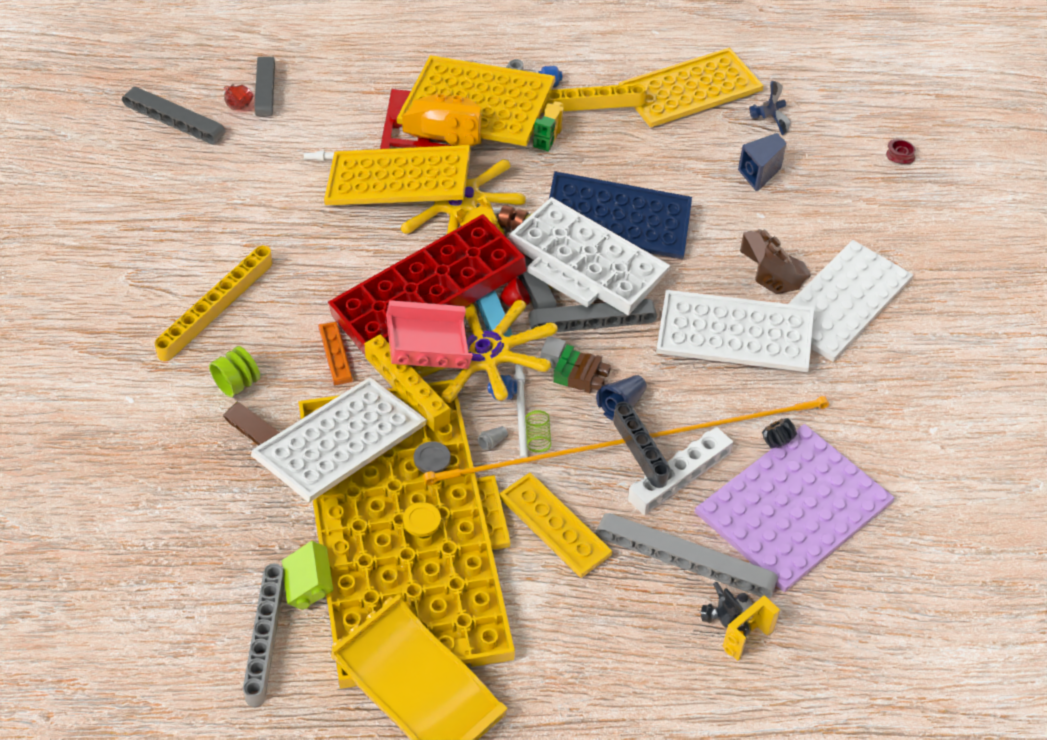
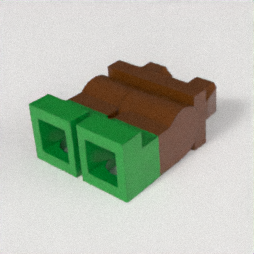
M567 344L554 369L553 383L590 393L592 389L599 390L604 386L605 379L598 377V375L608 377L611 365L603 363L602 356L576 351L574 346Z

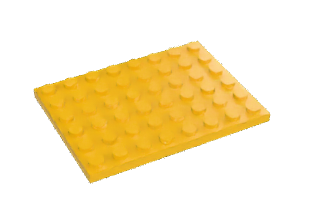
M430 55L397 117V123L402 124V115L413 106V101L416 99L437 94H445L446 96L460 95L469 98L481 107V138L527 146L534 130L535 121L537 118L539 119L555 83V76Z

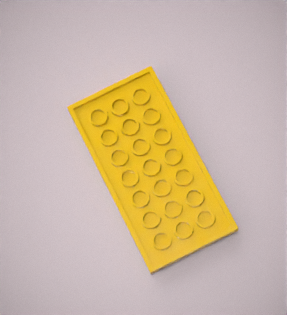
M730 47L618 83V85L642 84L645 86L646 101L642 106H634V108L650 128L763 91L764 87Z
M470 145L334 151L324 203L325 205L464 200L471 152Z

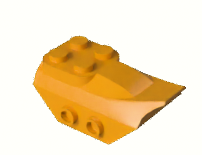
M437 94L416 99L413 101V106L402 115L403 133L410 134L416 138L435 139L441 142L447 141L452 145L475 146L476 144H481V107L469 98L460 95L446 96L445 94Z

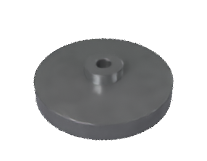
M426 442L415 450L414 464L423 473L429 471L439 473L449 466L450 452L445 445L439 442Z

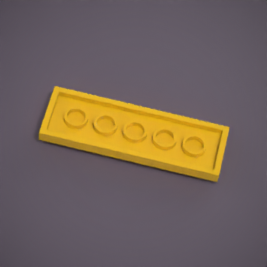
M529 472L499 493L500 499L580 578L612 556V550L532 473Z

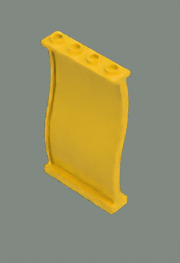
M399 594L394 598H388L380 610L371 612L363 624L355 625L349 631V635L346 638H340L332 645L331 658L337 661L355 684L410 740H479L506 716L508 708L502 702L500 703L479 678L420 622L402 601V597Z

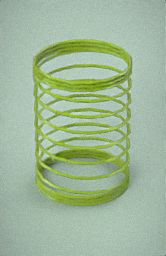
M535 410L525 416L526 435H530L527 429L530 427L527 425L540 429H546L545 427L547 426L550 430V417L545 411ZM532 414H546V417H548V420L543 421L545 423L531 424L526 419ZM550 431L546 432L548 436L545 434H534L539 436L533 438L529 436L526 438L527 448L532 452H544L550 449L552 444ZM546 439V441L550 442L549 446L538 450L531 449L528 446L532 440Z

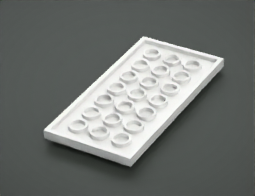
M852 240L788 304L814 307L811 349L834 362L912 280L913 274Z
M666 290L656 354L808 372L814 307Z
M369 377L254 448L251 456L310 503L424 427L427 419Z

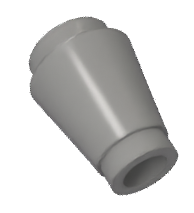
M503 426L483 431L478 436V443L482 449L491 450L508 436V432Z

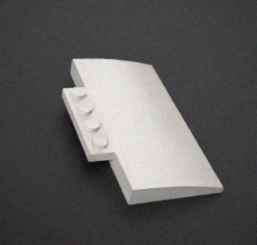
M552 197L509 235V241L520 252L534 259L527 268L528 273L586 307L598 297L626 315H629L670 269L669 264Z

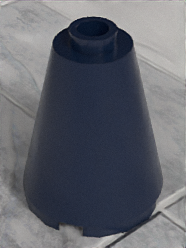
M633 375L602 386L596 394L598 407H602L605 411L603 414L613 421L615 406L620 402H627L634 408L647 389L646 381L639 375Z

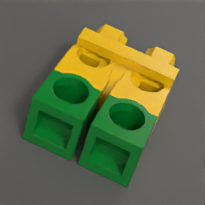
M556 101L553 104L548 103L542 120L536 119L534 125V148L550 151L558 134L562 131L563 103Z

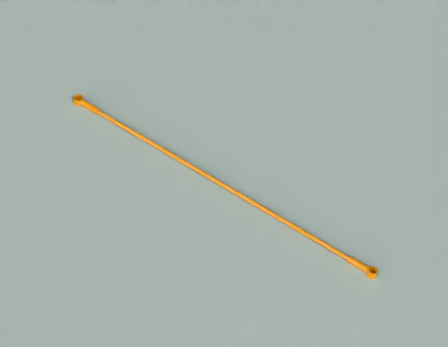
M821 396L816 400L797 403L790 407L649 434L652 438L794 410L797 412L812 408L825 409L829 406V402L826 396ZM618 439L463 470L455 469L439 473L429 471L423 475L426 485H433L437 481L461 477L464 474L624 444L625 441Z

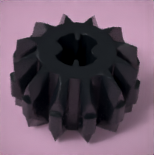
M789 418L771 423L762 432L763 438L770 448L784 446L798 434L794 423Z

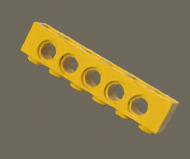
M381 334L364 343L365 358L413 410L427 419L426 424L434 432L450 423V407L410 365L391 364L390 345Z

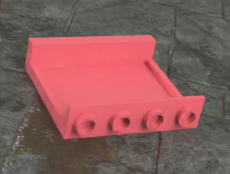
M389 301L386 317L391 364L469 369L473 355L468 353L463 321L466 313L465 306Z

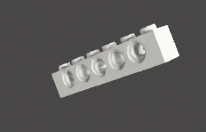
M717 427L705 432L702 438L691 442L685 450L678 451L667 462L670 466V473L666 486L656 488L650 484L645 476L644 479L634 482L630 486L628 501L645 516L731 454L733 441Z

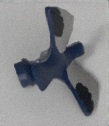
M771 81L769 101L763 102L761 106L753 104V106H749V111L752 119H758L760 115L764 119L767 116L774 118L781 135H784L788 131L791 121L779 111L780 108L786 107L784 99L777 101L782 93L783 86L779 82Z

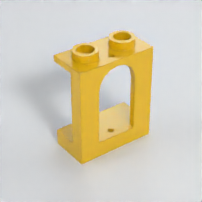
M765 595L728 625L722 646L725 652L739 661L746 637L737 628L752 617L748 621L751 625L750 633L758 627L764 634L769 636L774 631L780 609Z

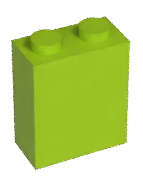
M310 541L282 560L287 604L304 610L333 591L326 546Z

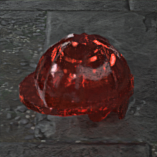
M234 84L224 87V100L229 108L232 110H242L250 106L253 93L245 85L234 86Z

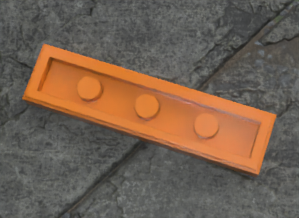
M337 321L319 324V332L333 385L353 382Z

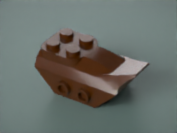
M758 229L755 232H744L740 252L758 263L755 281L775 294L799 290L802 283L811 276L805 263L788 255L780 247L781 242L778 238L770 236L765 229Z

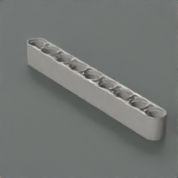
M611 513L603 515L596 530V535L600 539L759 597L765 595L767 598H770L778 581L777 574L770 570Z

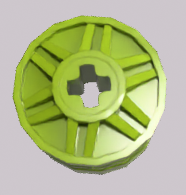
M236 346L232 351H228L225 355L226 358L220 356L209 364V371L219 389L231 398L242 392L244 386L250 387L252 383H256L261 378L254 359L241 346Z

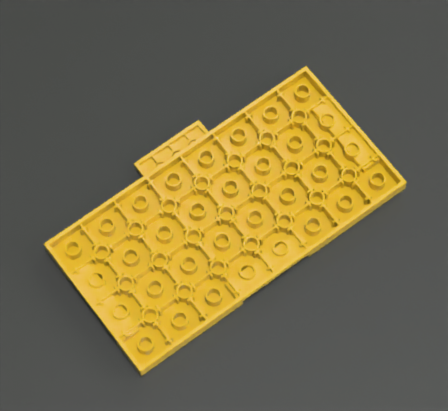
M453 380L427 384L441 398L443 391L446 390ZM394 388L387 389L389 392H391L393 395H395L397 398H399L401 401H403L405 404L409 406V404L396 392ZM338 396L298 401L300 419L313 413ZM457 396L453 402L446 403L450 407L449 424L435 432L426 424L313 500L318 542L327 547L333 591L326 595L333 644L340 638H346L349 635V631L355 625L363 624L371 612L380 610L388 598H394L399 594L402 597V601L420 622L464 664L471 663V667L515 659V649L492 552L495 549L508 548L511 544L495 475L476 478L474 472L461 475V477L437 481L433 485H426L423 478L425 473L421 472L414 464V452L421 444L439 442L445 445L450 452V464L444 471L473 468ZM419 502L434 505L441 515V524L438 530L425 537L410 534L403 524L405 510ZM336 661L339 688L357 686Z

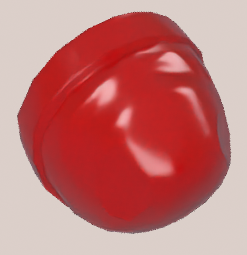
M517 277L512 279L501 293L502 301L509 308L517 300L524 301L526 307L531 301L525 286Z

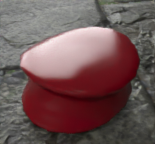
M893 139L888 142L889 149L886 156L889 160L901 164L914 162L916 150L910 142L901 139Z

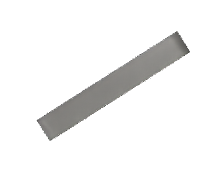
M276 563L267 565L263 571L244 678L243 692L245 701L251 707L262 705L266 698L285 584L283 569ZM256 671H262L259 674H254ZM253 691H259L256 694H250Z

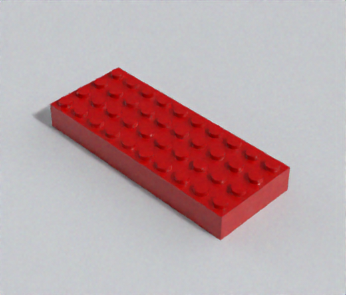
M482 214L328 301L332 317L365 356L364 343L381 334L389 343L386 317L389 301L466 307L526 272L525 256Z

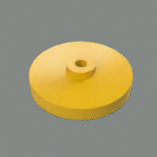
M419 502L405 510L403 524L410 534L425 537L438 530L441 524V515L434 505Z

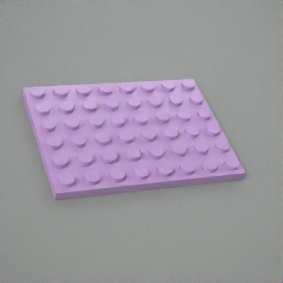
M805 424L796 430L798 434L793 440L784 446L772 448L698 505L694 512L753 565L777 574L778 581L776 586L783 592H786L893 503L895 498Z

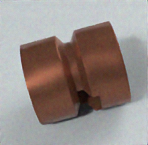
M503 205L498 216L499 226L505 229L511 228L514 231L525 221L529 212L521 209L515 211L514 207Z

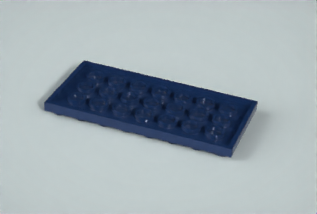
M554 171L549 199L551 197L648 253L678 259L684 258L692 197Z

